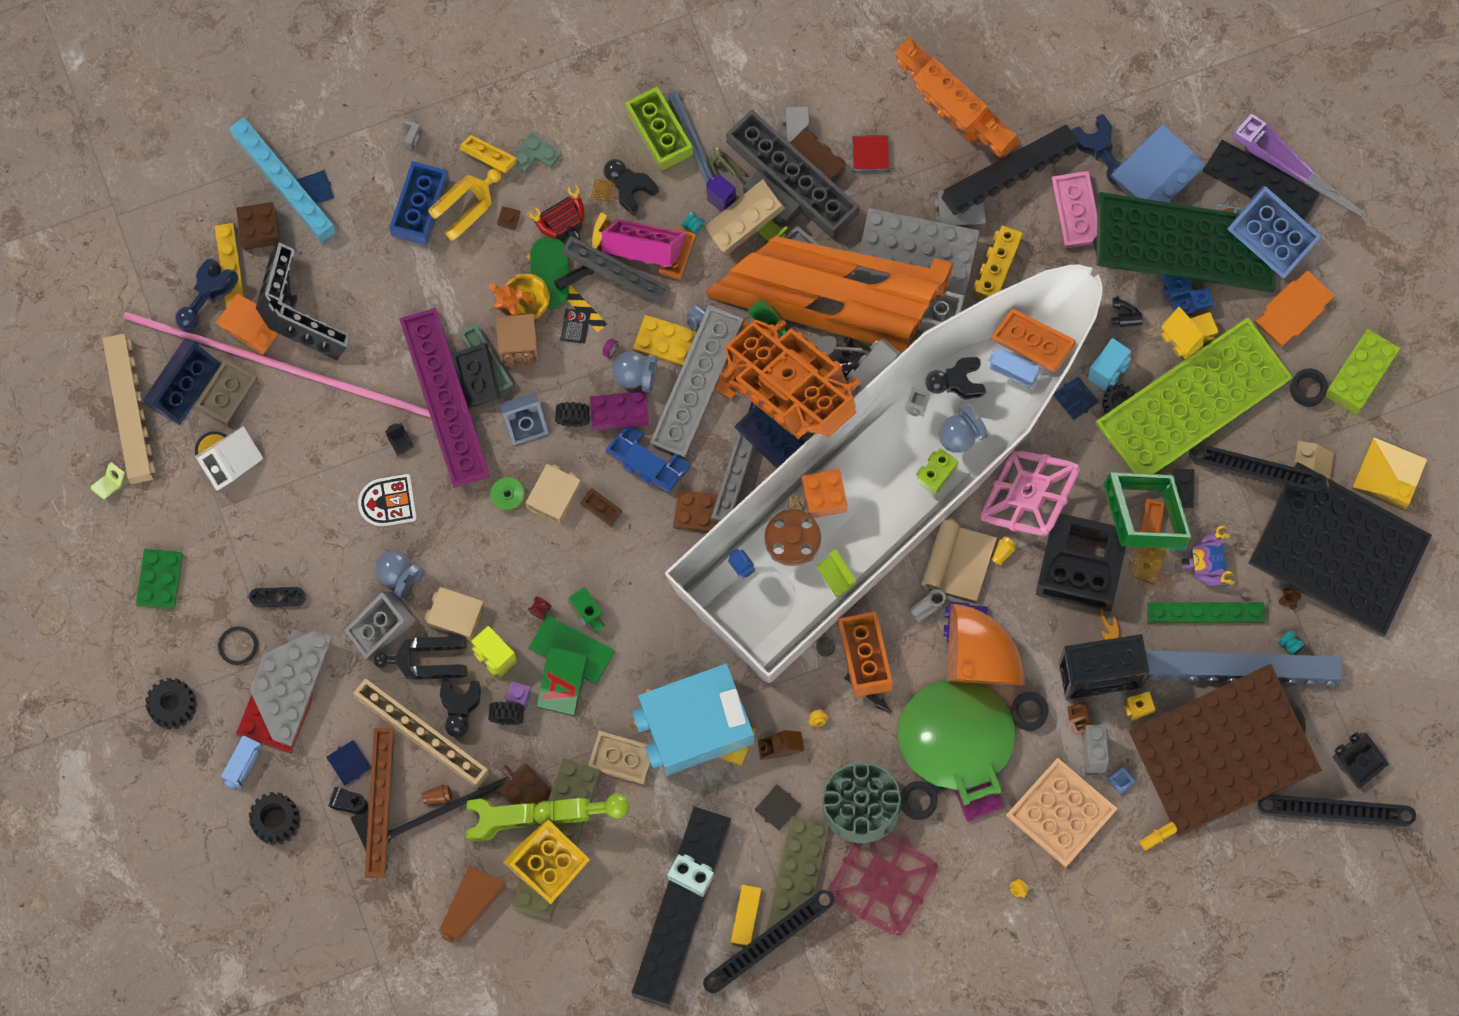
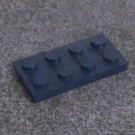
M758 406L750 410L734 427L775 468L781 466L804 444L800 438L797 439L794 434H790Z

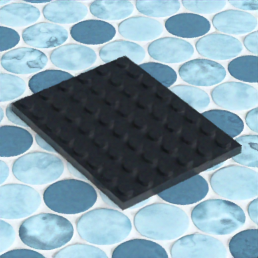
M1299 462L1294 465L1295 468L1318 473ZM1327 477L1326 479L1330 486L1323 495L1301 493L1298 490L1293 491L1290 488L1288 490L1284 487L1248 564L1382 637L1386 636L1432 535ZM1317 481L1314 484V488H1320L1323 485V481Z

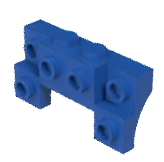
M1158 275L1159 281H1163V293L1165 298L1169 299L1173 312L1180 307L1189 317L1196 312L1214 306L1208 287L1193 291L1190 280Z
M625 427L612 440L606 449V453L621 462L625 471L640 476L639 479L645 484L657 485L670 494L677 482L681 481L689 470L691 463L686 462L675 453L666 464V461L638 444L644 436L643 432H639L633 427Z

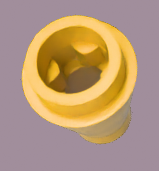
M1004 536L1002 540H999L991 561L1001 566L1016 550L1017 544Z

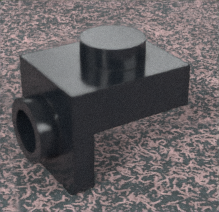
M402 423L392 424L385 431L397 456L414 447Z

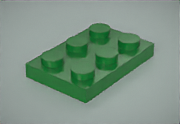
M144 549L136 598L137 606L175 609L183 559L182 552Z

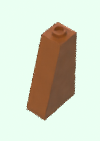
M469 866L439 929L440 934L443 935L442 938L453 943V940L459 942L506 887L505 882Z

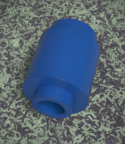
M736 549L729 554L728 562L738 576L745 579L754 573V563L744 550Z

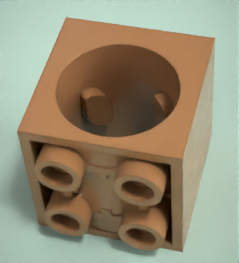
M534 314L496 317L498 352L501 365L514 367L516 364L533 365L535 362H539Z

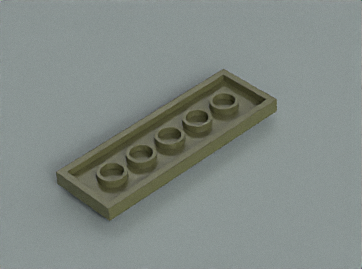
M791 816L766 931L815 895L829 830L828 824ZM808 925L792 937L805 940Z

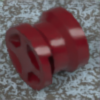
M535 596L533 605L527 610L535 617L544 620L545 613L552 606L544 599Z

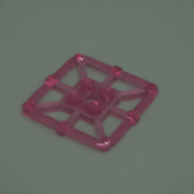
M887 834L881 840L898 849L892 861L889 862L878 856L875 842H869L873 859L868 868H865L854 862L863 844L854 843L848 856L842 860L844 863L830 885L829 891L834 895V903L859 916V919L862 921L866 920L890 934L901 935V932L907 928L919 905L923 904V898L936 876L937 869L939 868L938 864L926 855L907 846L906 842H900ZM904 852L927 866L905 871L896 866V863ZM850 867L864 874L858 885L837 890ZM929 872L916 895L903 889L909 877ZM883 876L887 877L886 880L889 883L887 885L883 884L882 886H880V881L878 880V878H882ZM860 891L871 898L862 910L839 896ZM899 894L912 901L900 924H898L893 908V903ZM875 900L888 907L893 926L868 913Z

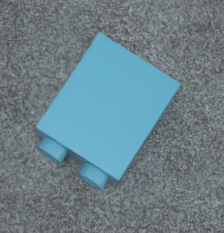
M727 663L638 695L640 708L631 712L639 733L649 730L654 742L645 746L652 769L663 766L666 776L754 744V734L741 700L740 703L746 723L732 728L728 726L720 693L736 689Z

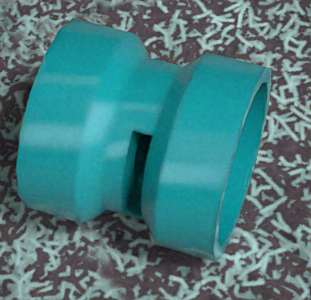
M1293 630L1289 631L1278 641L1281 647H1286L1288 655L1297 654L1305 646L1302 640L1295 639L1296 633Z

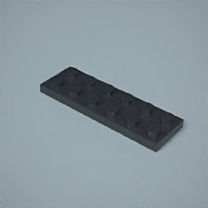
M1223 139L1203 169L1204 173L1251 199L1262 186H1266L1303 220L1306 219L1320 195L1317 191Z

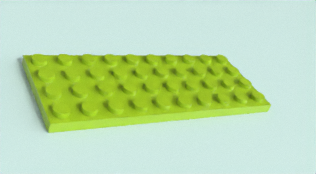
M1247 317L1098 419L1095 424L1131 473L1156 474L1194 446L1291 381L1293 377Z

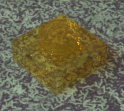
M594 179L591 198L610 202L613 182Z

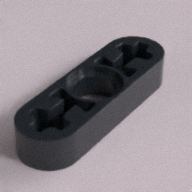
M299 587L256 588L250 592L249 600L254 607L258 608L300 606L305 602L306 595ZM288 592L289 596H295V593L298 592L301 597H298L297 601L293 597H288L289 601H286L285 593ZM266 593H268L269 602H267L266 598H261L259 602H256L253 598L257 597V594H260L261 597H267ZM281 593L283 595L282 600L274 602L272 600L273 594Z

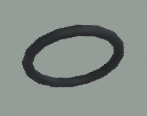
M240 626L226 630L218 643V650L222 659L233 665H241L250 661L256 654L258 647L257 638L254 633ZM232 631H245L253 639V651L244 660L233 661L223 653V640Z

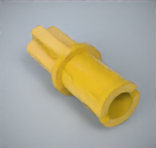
M1169 822L1158 830L1154 829L1153 833L1140 839L1139 842L1142 848L1147 851L1159 842L1162 844L1164 839L1176 833L1177 827L1173 822Z

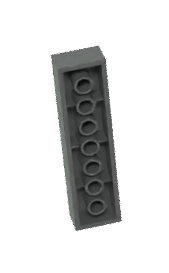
M754 110L748 112L726 133V143L757 171L800 204L801 211L832 239L859 215V205Z

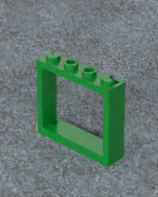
M1109 473L1103 486L1120 545L1184 549L1191 539V531L1186 522L1187 518L1183 512L1182 501L1179 498L1173 475ZM1122 489L1161 491L1174 534L1134 532Z

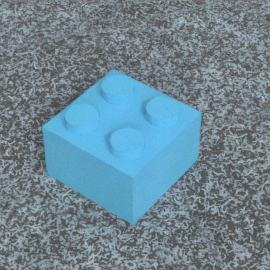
M1112 338L1091 365L1088 380L1105 392L1108 391L1109 387L1113 388L1119 381L1120 373L1124 374L1130 366L1131 350Z

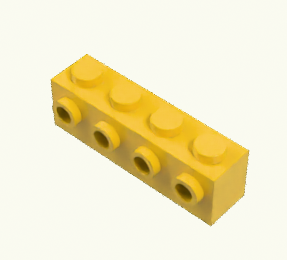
M1003 225L1000 231L996 230L993 237L994 246L993 248L989 247L986 255L988 261L986 264L983 263L979 274H982L980 281L976 280L973 287L975 298L984 300L1002 291L1021 244L1022 232Z

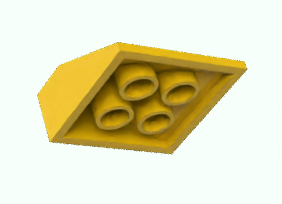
M1373 437L1352 489L1406 511L1427 459Z
M547 820L520 843L503 863L548 903L552 904L590 859L552 822Z

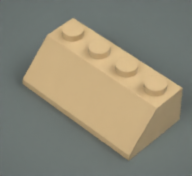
M762 179L706 224L705 227L721 251L729 255L786 208L765 180Z
M1298 441L1295 448L1293 467L1295 463L1299 462L1330 479L1334 453L1318 444Z

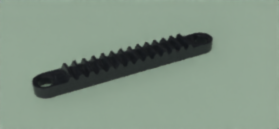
M1197 444L1189 450V457L1194 464L1210 468L1213 471H1223L1233 476H1243L1253 481L1257 480L1261 483H1270L1273 486L1278 485L1280 488L1285 487L1288 490L1290 488L1293 491L1298 490L1301 493L1306 492L1314 495L1325 494L1330 486L1326 477L1319 473L1203 444ZM1198 451H1204L1201 458H1195V454ZM1317 481H1323V485L1320 488H1314V484Z
M1273 794L1258 800L1257 809L1261 814L1282 818L1289 817L1292 819L1327 820L1330 822H1352L1354 824L1408 827L1416 820L1415 810L1407 805ZM1270 800L1273 808L1270 810L1264 809L1262 802ZM1401 812H1409L1411 814V820H1402L1400 816Z
M829 890L817 892L709 973L703 981L704 989L709 993L719 992L831 908L835 901L833 893ZM821 894H828L830 896V903L828 905L820 904L819 896ZM714 977L719 981L716 989L708 987L707 982L709 978Z

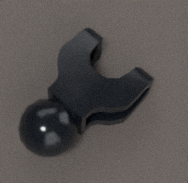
M611 159L604 165V176L609 181L615 182V187L619 191V203L630 214H635L638 211V205L632 197L635 192L644 191L650 196H654L659 192L658 186L647 174L632 172L619 159Z
M978 357L961 358L953 368L946 369L945 372L934 370L925 378V385L933 394H940L946 390L947 393H955L964 400L980 398L986 394V388L983 384L972 383L967 378L968 373L977 371L980 368L981 361Z
M442 679L440 698L443 706L448 710L445 730L450 736L458 738L467 733L469 729V714L480 703L481 687L479 681H471L468 691L465 694L458 695L452 691L451 680Z

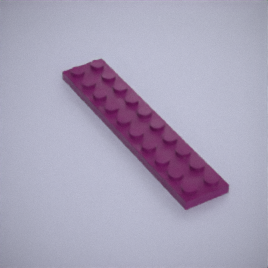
M436 308L399 318L453 488L489 478L490 474Z

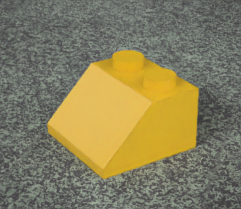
M1180 307L1161 326V337L1166 343L1170 342L1172 344L1173 350L1178 357L1182 356L1186 360L1203 347L1204 334Z

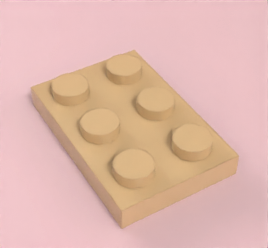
M599 731L588 766L600 769L601 773L644 785L650 767V761L645 750V746H648V744Z

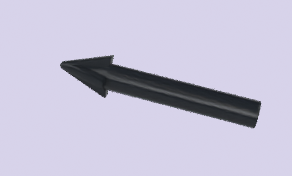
M848 673V674L844 677V679L851 684L850 677H849V673ZM875 694L866 696L877 706L876 708L891 713L883 698L880 699Z

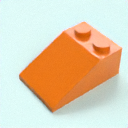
M238 293L215 323L262 356L278 335V333L267 327L256 310V303Z

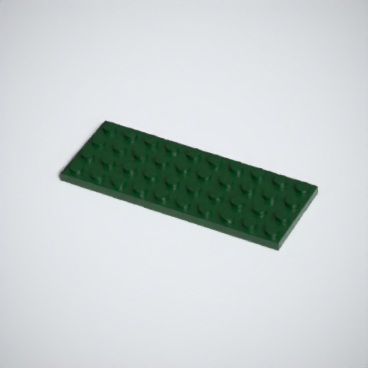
M1105 192L1098 194L1097 266L1273 292L1275 290V271L1227 229L1239 213Z

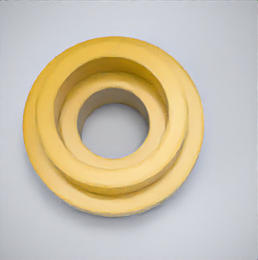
M823 710L813 711L809 715L811 726H823L828 720V716Z
M1017 879L1010 883V890L1014 896L1024 898L1027 895L1029 888L1024 881Z

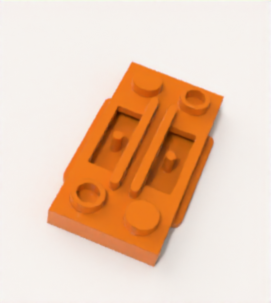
M1306 271L1297 281L1293 280L1266 306V311L1255 320V324L1283 348L1294 336H1298L1324 311V307L1334 299L1335 295L1309 271Z

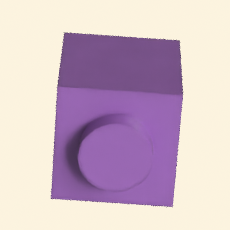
M511 681L506 701L509 703L515 702V704L519 703L526 710L532 693L530 686Z

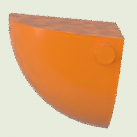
M951 604L947 682L1025 686L1022 659L1017 646L1007 631L993 618L977 609Z

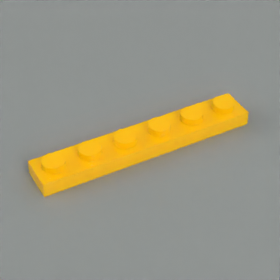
M233 223L215 226L221 273L225 269L235 271L239 278L231 293L225 296L226 308L237 293L244 297Z

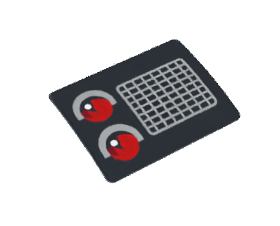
M566 309L560 340L585 344L590 312Z

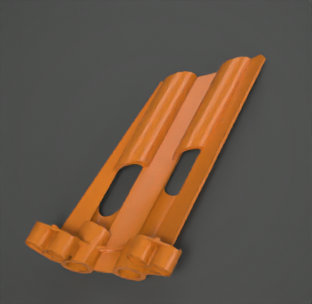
M774 236L761 249L754 253L752 252L731 268L730 272L723 279L709 287L706 293L708 298L746 309L764 299L769 306L775 308L782 319L871 344L876 340L885 339L903 353L913 343L914 335L921 324V319L928 306L933 303L937 296H945L948 280L953 270V263L934 258L930 268ZM859 266L890 274L887 280L873 285L845 278ZM820 296L844 303V308L833 316L807 309L806 307L815 302Z

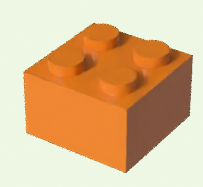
M840 469L802 476V487L809 515L813 518L847 512V500Z

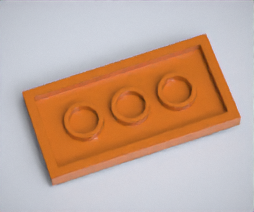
M1013 308L991 336L993 342L1056 373L1076 345L1075 339Z

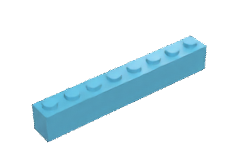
M243 117L229 127L235 141L316 239L323 243L335 234L334 226L247 120Z

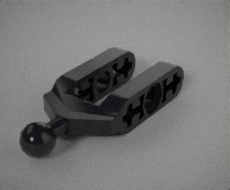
M463 636L407 639L403 642L396 656L378 653L374 656L373 663L379 668H383L387 664H397L406 679L467 677V666L462 664L410 667V651L463 650L467 648V638Z

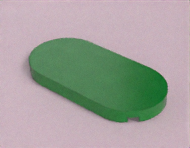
M544 237L536 241L531 248L530 272L540 277L547 285L550 294L547 309L551 310L559 308L569 296V286L559 291L554 284V280L568 274V257L561 254L565 247L562 241L557 238Z

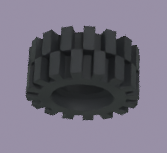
M1115 384L1113 388L1109 387L1103 398L1102 406L1104 407V412L1109 413L1116 408L1113 404V399L1116 396H1123L1127 400L1135 395V390H1130L1128 385L1124 387V384H1120V386Z
M562 402L557 404L555 412V422L557 424L567 425V427H581L589 424V405L581 404L580 402Z
M507 701L489 704L488 720L490 722L500 723L501 725L523 723V705Z

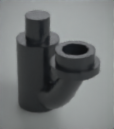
M1119 296L1112 298L1113 309L1120 310V307H1123L1130 312L1118 314V317L1111 318L1112 325H1119V327L1143 325L1142 313L1134 305L1121 300Z

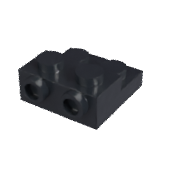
M1356 732L1349 737L1350 742L1348 744H1342L1334 750L1335 754L1332 758L1340 769L1349 776L1357 788H1361L1387 767L1389 763L1367 733L1361 732L1359 734V732Z

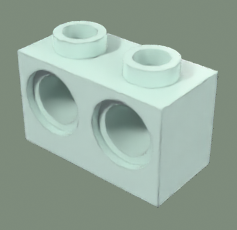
M678 854L667 875L668 879L704 897L714 878L712 868L705 864H701V866L696 864L695 860L684 854V856ZM682 865L689 868L685 874L677 871ZM697 875H704L706 880L702 883L696 882L695 878Z

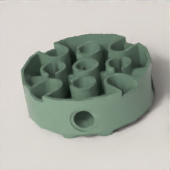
M847 764L835 771L824 786L822 804L826 822L836 835L846 841L861 844L878 841L889 834L899 821L902 804L898 783L889 771L877 764Z

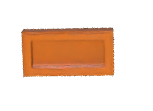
M1147 498L1140 532L1160 533L1165 502Z

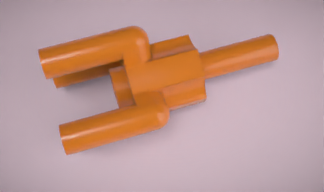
M495 283L489 285V289L494 292L496 297L495 308L507 316L510 314L524 315V313L517 309L520 299L529 304L534 303V298L522 289L516 291L508 284H504L502 287L497 286Z

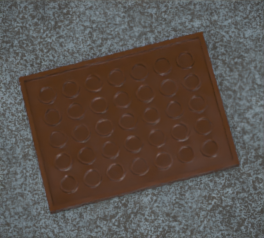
M1272 664L1129 730L1170 821L1177 827L1176 834L1178 837L1322 771Z

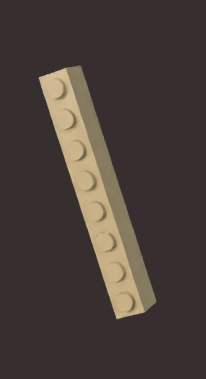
M125 333L102 338L128 480L130 484L153 480L152 473H155V467L149 458L152 455L150 444L146 442L149 434L147 426L144 427L143 420H146L144 409H140L139 404L142 402V396L140 391L137 392L136 385H139V379L133 371L136 363L134 356L131 357L130 350H133L131 339H127Z
M366 678L353 693L356 700L477 790L490 775L486 767Z

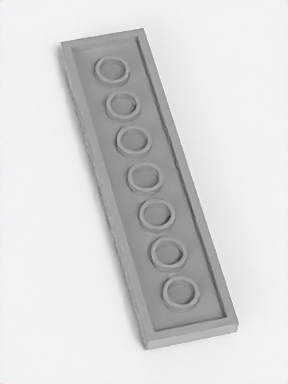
M708 306L652 436L651 445L686 458L719 381L720 373H722L728 360L724 346L739 334L744 322L743 318L716 307Z

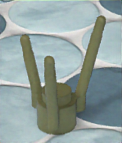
M715 147L708 152L707 157L710 159L708 164L715 177L718 175L715 165L717 167L724 165L733 176H736V173L726 161L741 174L747 176V173L730 159L725 152H722L719 147Z

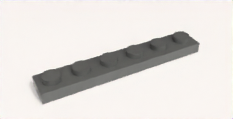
M572 236L569 237L561 254L661 306L671 289Z

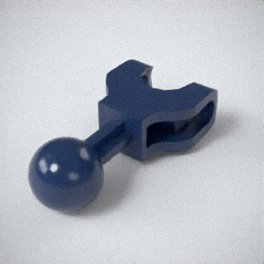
M1100 114L1096 117L1095 125L1098 129L1096 133L1087 134L1080 127L1071 129L1079 141L1077 145L1079 151L1089 153L1095 159L1101 157L1108 167L1106 171L1108 181L1113 185L1119 186L1111 177V174L1123 162H1117L1111 153L1112 125L1105 115Z
M207 259L196 274L197 283L193 289L199 294L189 307H182L177 311L175 315L177 326L185 331L194 329L199 323L198 312L207 299L215 303L218 298L230 294L238 282V274L233 270L225 269L218 276L221 270L219 263L214 259Z

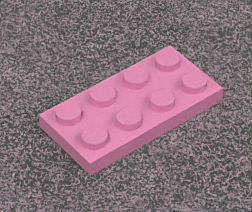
M1089 171L1052 176L1051 181L1064 247L1071 248L1093 244V240L1097 236V210Z

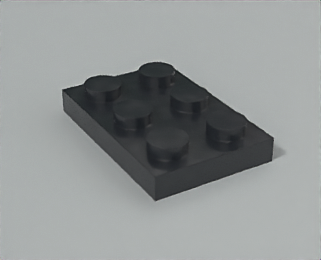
M487 343L452 354L454 367L468 409L500 399Z

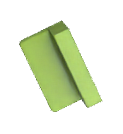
M836 549L829 552L827 559L816 565L835 597L856 586L854 576Z

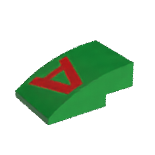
M549 647L539 690L537 708L575 716L588 662L587 655Z

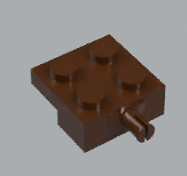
M523 763L514 773L507 765L500 769L506 775L507 780L496 790L510 805L532 803L537 805L550 796L552 790L528 764Z

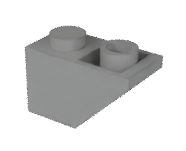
M786 107V114H782L783 125H786L787 131H783V137L789 143L804 129L807 132L809 131L808 107Z

